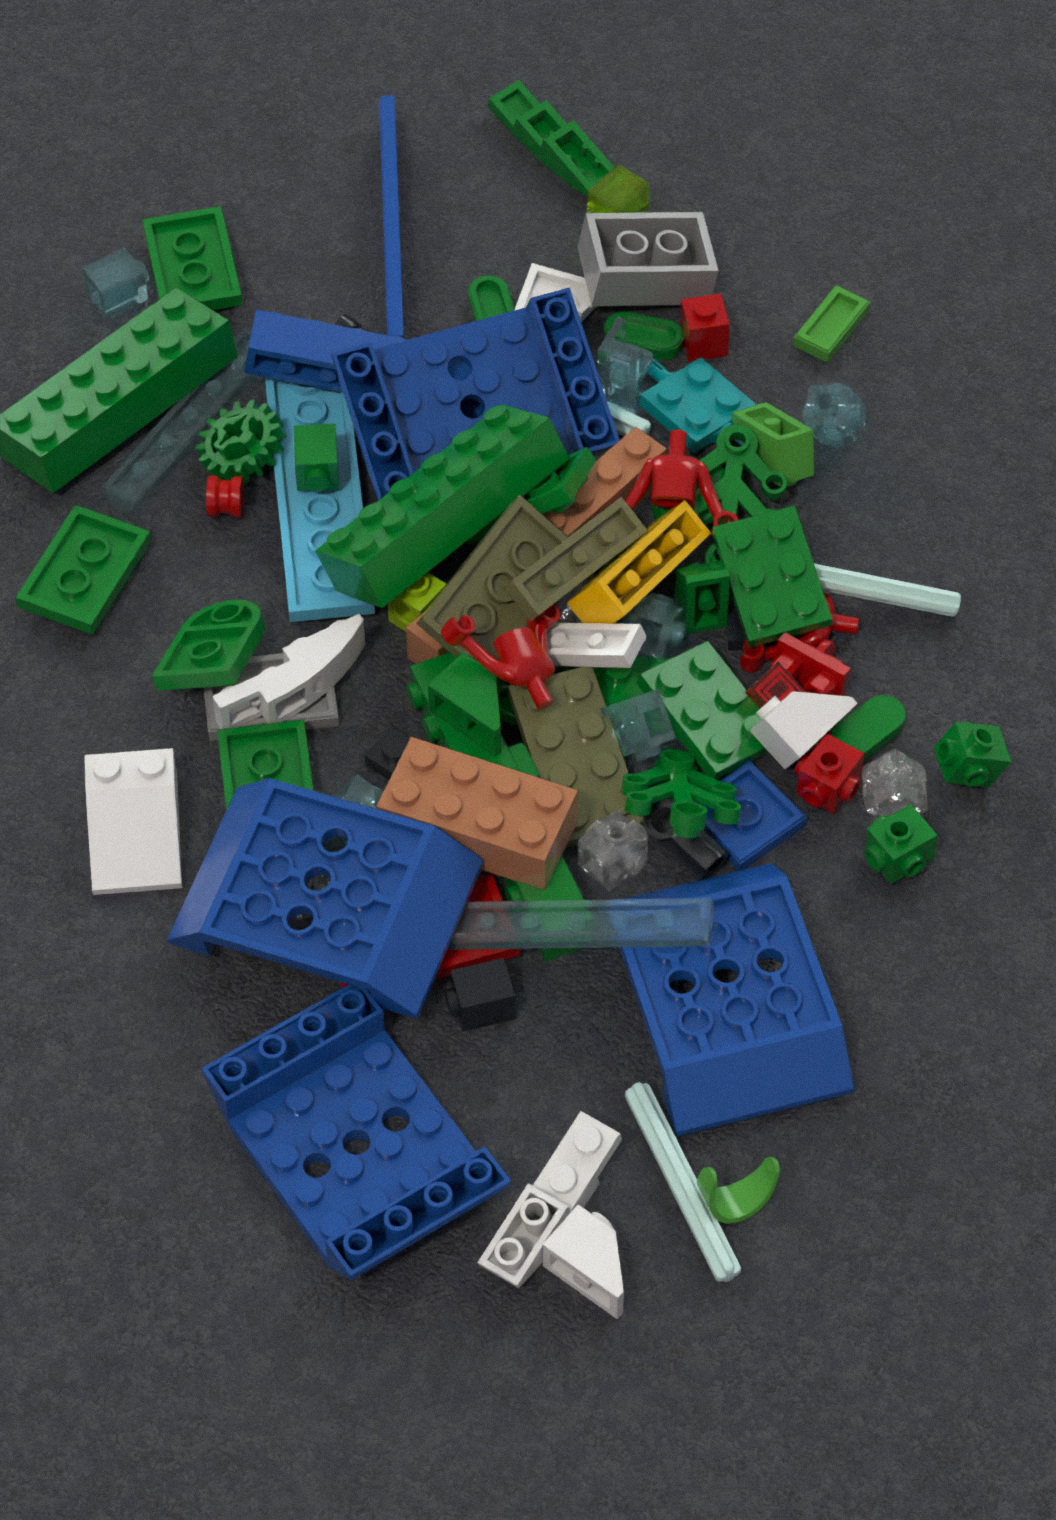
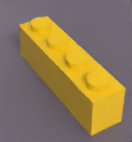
M686 500L646 528L648 531L621 551L567 602L582 623L613 624L624 617L711 534Z

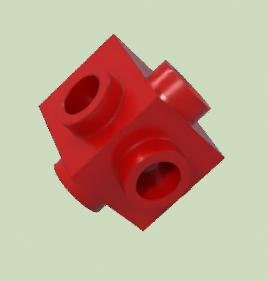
M826 733L812 753L807 751L801 756L796 765L795 775L798 776L797 795L802 797L809 805L823 808L835 814L844 801L850 803L854 799L861 786L864 753Z

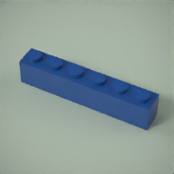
M256 309L244 373L342 392L331 353L372 342L373 348L377 349L408 339ZM455 360L448 364V372L453 378L463 380L470 376V368L465 362ZM466 399L460 404L461 412L466 417L476 419L483 413L481 404L474 399Z

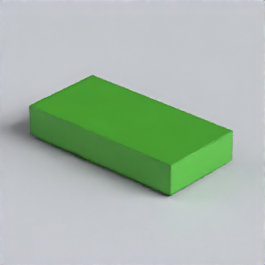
M836 285L794 336L793 346L829 363L869 313L871 302Z

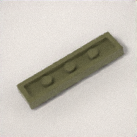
M620 497L518 575L504 589L531 622L648 530L624 499Z

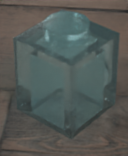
M125 247L82 267L86 294L106 320L148 300L146 282L149 281L148 271L140 259L134 260Z

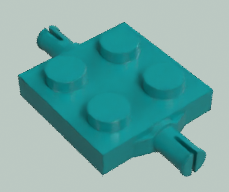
M701 357L675 372L668 371L657 359H652V362L649 361L645 366L644 372L658 384L640 394L639 406L668 431H685L687 433L686 446L694 453L711 443H716L719 433L724 428L734 425L732 412L757 405ZM735 440V441L738 442L741 446H743V443H742L741 440Z

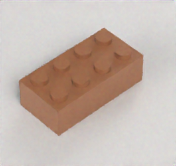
M411 737L376 809L434 825L481 857L484 861L481 870L546 890L578 821V790Z

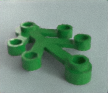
M731 425L724 428L717 437L716 449L699 461L705 463L709 474L726 464L724 478L713 485L723 510L730 511L736 515L739 503L750 517L776 510L767 509L741 480L743 466L760 482L763 495L770 500H778L785 495L787 479L781 472L771 471L756 454L758 449L757 436L750 428L743 425ZM742 440L745 444L741 447H734L730 444V441ZM771 481H776L781 484V488L772 490L767 487V484ZM702 494L695 497V506L692 507L698 517L709 510ZM712 544L707 549L705 563L718 562L722 565L721 561L715 558V555L718 553L716 544Z
M663 750L660 752L659 759L654 762L652 769L637 774H626L622 779L621 793L626 796L624 810L631 815H650L652 803L672 797L673 804L669 823L673 827V833L682 838H697L700 831L705 829L708 809L704 805L714 809L713 819L715 821L731 825L739 822L741 804L735 801L737 788L734 785L718 781L698 772V768L694 764V755L684 750ZM661 781L665 782L663 784L648 788L650 784H654Z

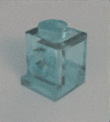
M659 689L600 708L603 717L610 715L623 756L635 753L637 761L662 753L660 744L676 739Z

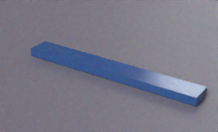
M390 95L381 96V99H379L387 335L404 338L395 96Z

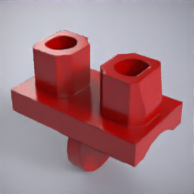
M785 632L778 639L776 655L770 665L769 675L780 666L792 680L804 686L803 692L846 696L845 684L851 668L833 656L836 644L829 639H824L816 647L808 642L804 643ZM781 671L770 680V682H773L781 674V676L789 684H791L788 678ZM781 679L775 684L781 688L788 687Z

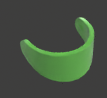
M767 1157L753 1173L738 1182L723 1187H716L717 1175L712 1167H705L699 1173L697 1185L715 1219L726 1224L738 1223L756 1214L768 1202L777 1185L780 1166L775 1157Z

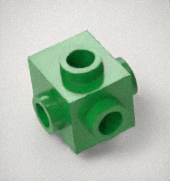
M955 722L934 746L936 759L940 765L945 783L989 788L1011 763L999 726Z
M910 804L891 816L883 815L877 818L867 829L864 856L871 869L877 873L881 872L888 882L892 884L903 877L910 878L915 876L927 863L934 860L937 834Z

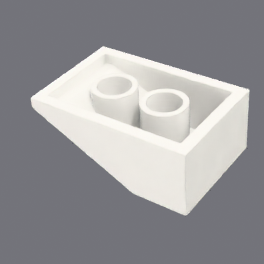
M173 748L85 755V791L93 895L182 888L178 781Z

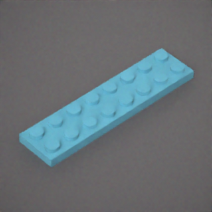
M265 377L268 406L272 412H276L284 425L282 429L287 435L286 439L280 441L284 452L273 454V459L276 462L274 472L290 622L348 617L357 614H375L374 605L335 590L315 552L317 548L327 541V537L332 532L347 526L358 517L359 512L363 509L354 428L343 392ZM335 423L339 489L318 492L297 491L294 426Z

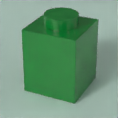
M336 424L295 425L294 457L297 491L318 492L339 489Z

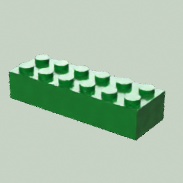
M173 289L0 414L1 458L51 493L56 492L238 358L229 320L180 289Z
M503 404L492 407L484 413L482 420L470 429L458 433L453 438L452 443L440 453L426 458L422 462L421 468L408 478L401 479L393 484L390 492L379 501L365 506L359 512L358 517L344 528L332 532L327 537V541L317 548L315 552L337 592L383 608L504 512L513 499L519 495L524 496L569 460V457L550 417Z

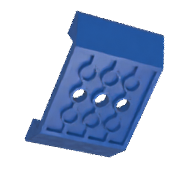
M570 287L532 297L525 308L377 349H374L372 342L331 353L377 501L390 492L393 484L401 479L408 478L421 468V464L426 458L440 453L449 446L458 433L470 429L482 420L487 410L501 404L550 417L567 455L588 447L595 457L608 451L620 441ZM455 360L465 362L470 368V376L463 380L453 378L448 372V364ZM466 399L478 401L483 408L482 415L476 419L464 416L460 409L462 401Z
M268 778L237 787L167 941L168 944L210 956L216 944L369 990L372 998H374L380 1008L418 1019L484 865V861L477 854L434 825ZM344 837L348 840L345 848L338 852H329L324 849L325 844L331 838ZM325 875L331 878L329 885L323 890L312 891L307 888L308 882L315 876ZM309 914L313 917V922L306 929L294 930L290 928L292 919L297 915Z
M772 863L599 904L611 945L619 946L664 1079L663 1099L676 1137L854 1093V1084L842 1023L787 875ZM772 958L779 961L782 967L778 971L767 972L762 970L758 963L763 959ZM721 969H730L738 975V978L733 982L724 983L718 981L714 974ZM676 980H687L694 985V988L688 993L680 994L670 988V984Z
M348 984L201 1068L202 1074L230 1131L325 1264L349 1280L355 1279L511 1186V1180L485 1146L475 1151L387 1034L383 1010L372 998L368 990ZM394 1116L403 1117L409 1122L408 1126L401 1131H390L384 1127V1123L387 1119ZM354 1139L364 1140L370 1145L362 1154H351L344 1149L345 1145ZM314 1162H322L330 1167L329 1172L319 1178L310 1177L305 1173V1169Z

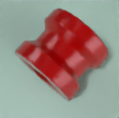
M209 475L206 487L207 516L217 517L220 513L230 514L232 518H242L244 508L243 476H234L230 480H221L218 476Z

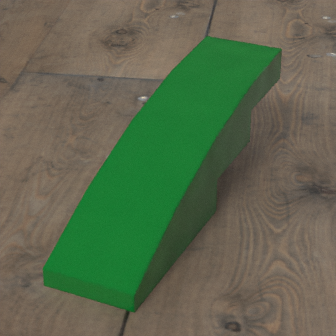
M517 80L489 98L487 107L538 160L590 200H594L622 181V175L574 120L567 124L547 100L539 103L520 80Z

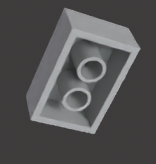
M703 212L585 214L577 248L592 306L681 305V299L712 295L719 270Z

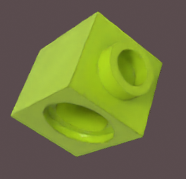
M427 572L387 604L389 622L406 632V627L429 608L447 584Z

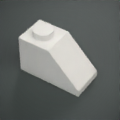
M793 691L781 702L774 696L756 712L761 720L749 731L777 762L786 769L803 756L857 702L849 696Z
M577 1205L542 1244L543 1267L618 1319L623 1314L624 1290L616 1231L609 1220L598 1212L590 1213L580 1205Z

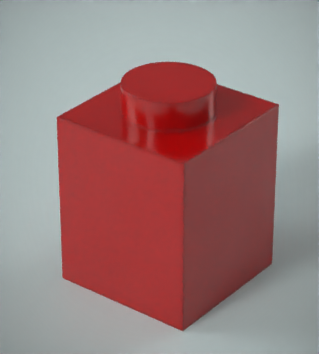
M721 293L681 299L680 327L684 334V348L688 362L695 361L700 357L705 360L728 356L730 324Z

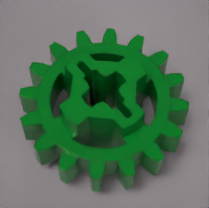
M250 400L245 408L237 401L230 412L224 408L219 409L221 417L218 420L209 418L207 420L211 427L209 431H201L198 434L203 443L196 446V450L201 456L199 461L208 473L210 472L211 475L218 476L220 479L230 480L234 476H243L244 483H248L251 473L255 472L257 476H263L262 467L265 464L269 466L276 464L272 457L273 454L284 452L280 441L286 439L287 435L282 429L284 426L275 411L272 412L268 404L264 403L259 407L255 400Z

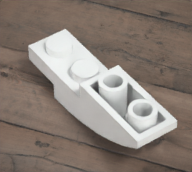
M357 614L346 620H338L328 628L311 636L296 639L290 645L282 648L284 664L277 667H269L259 675L240 684L227 686L220 693L213 695L215 720L220 729L236 728L260 716H263L267 724L283 722L307 708L328 692L345 675L365 646L364 621L361 615Z
M580 1111L533 1186L528 1183L477 1262L478 1265L519 1288L543 1263L542 1244L577 1205L584 1208L600 1184L598 1176L621 1142V1134Z

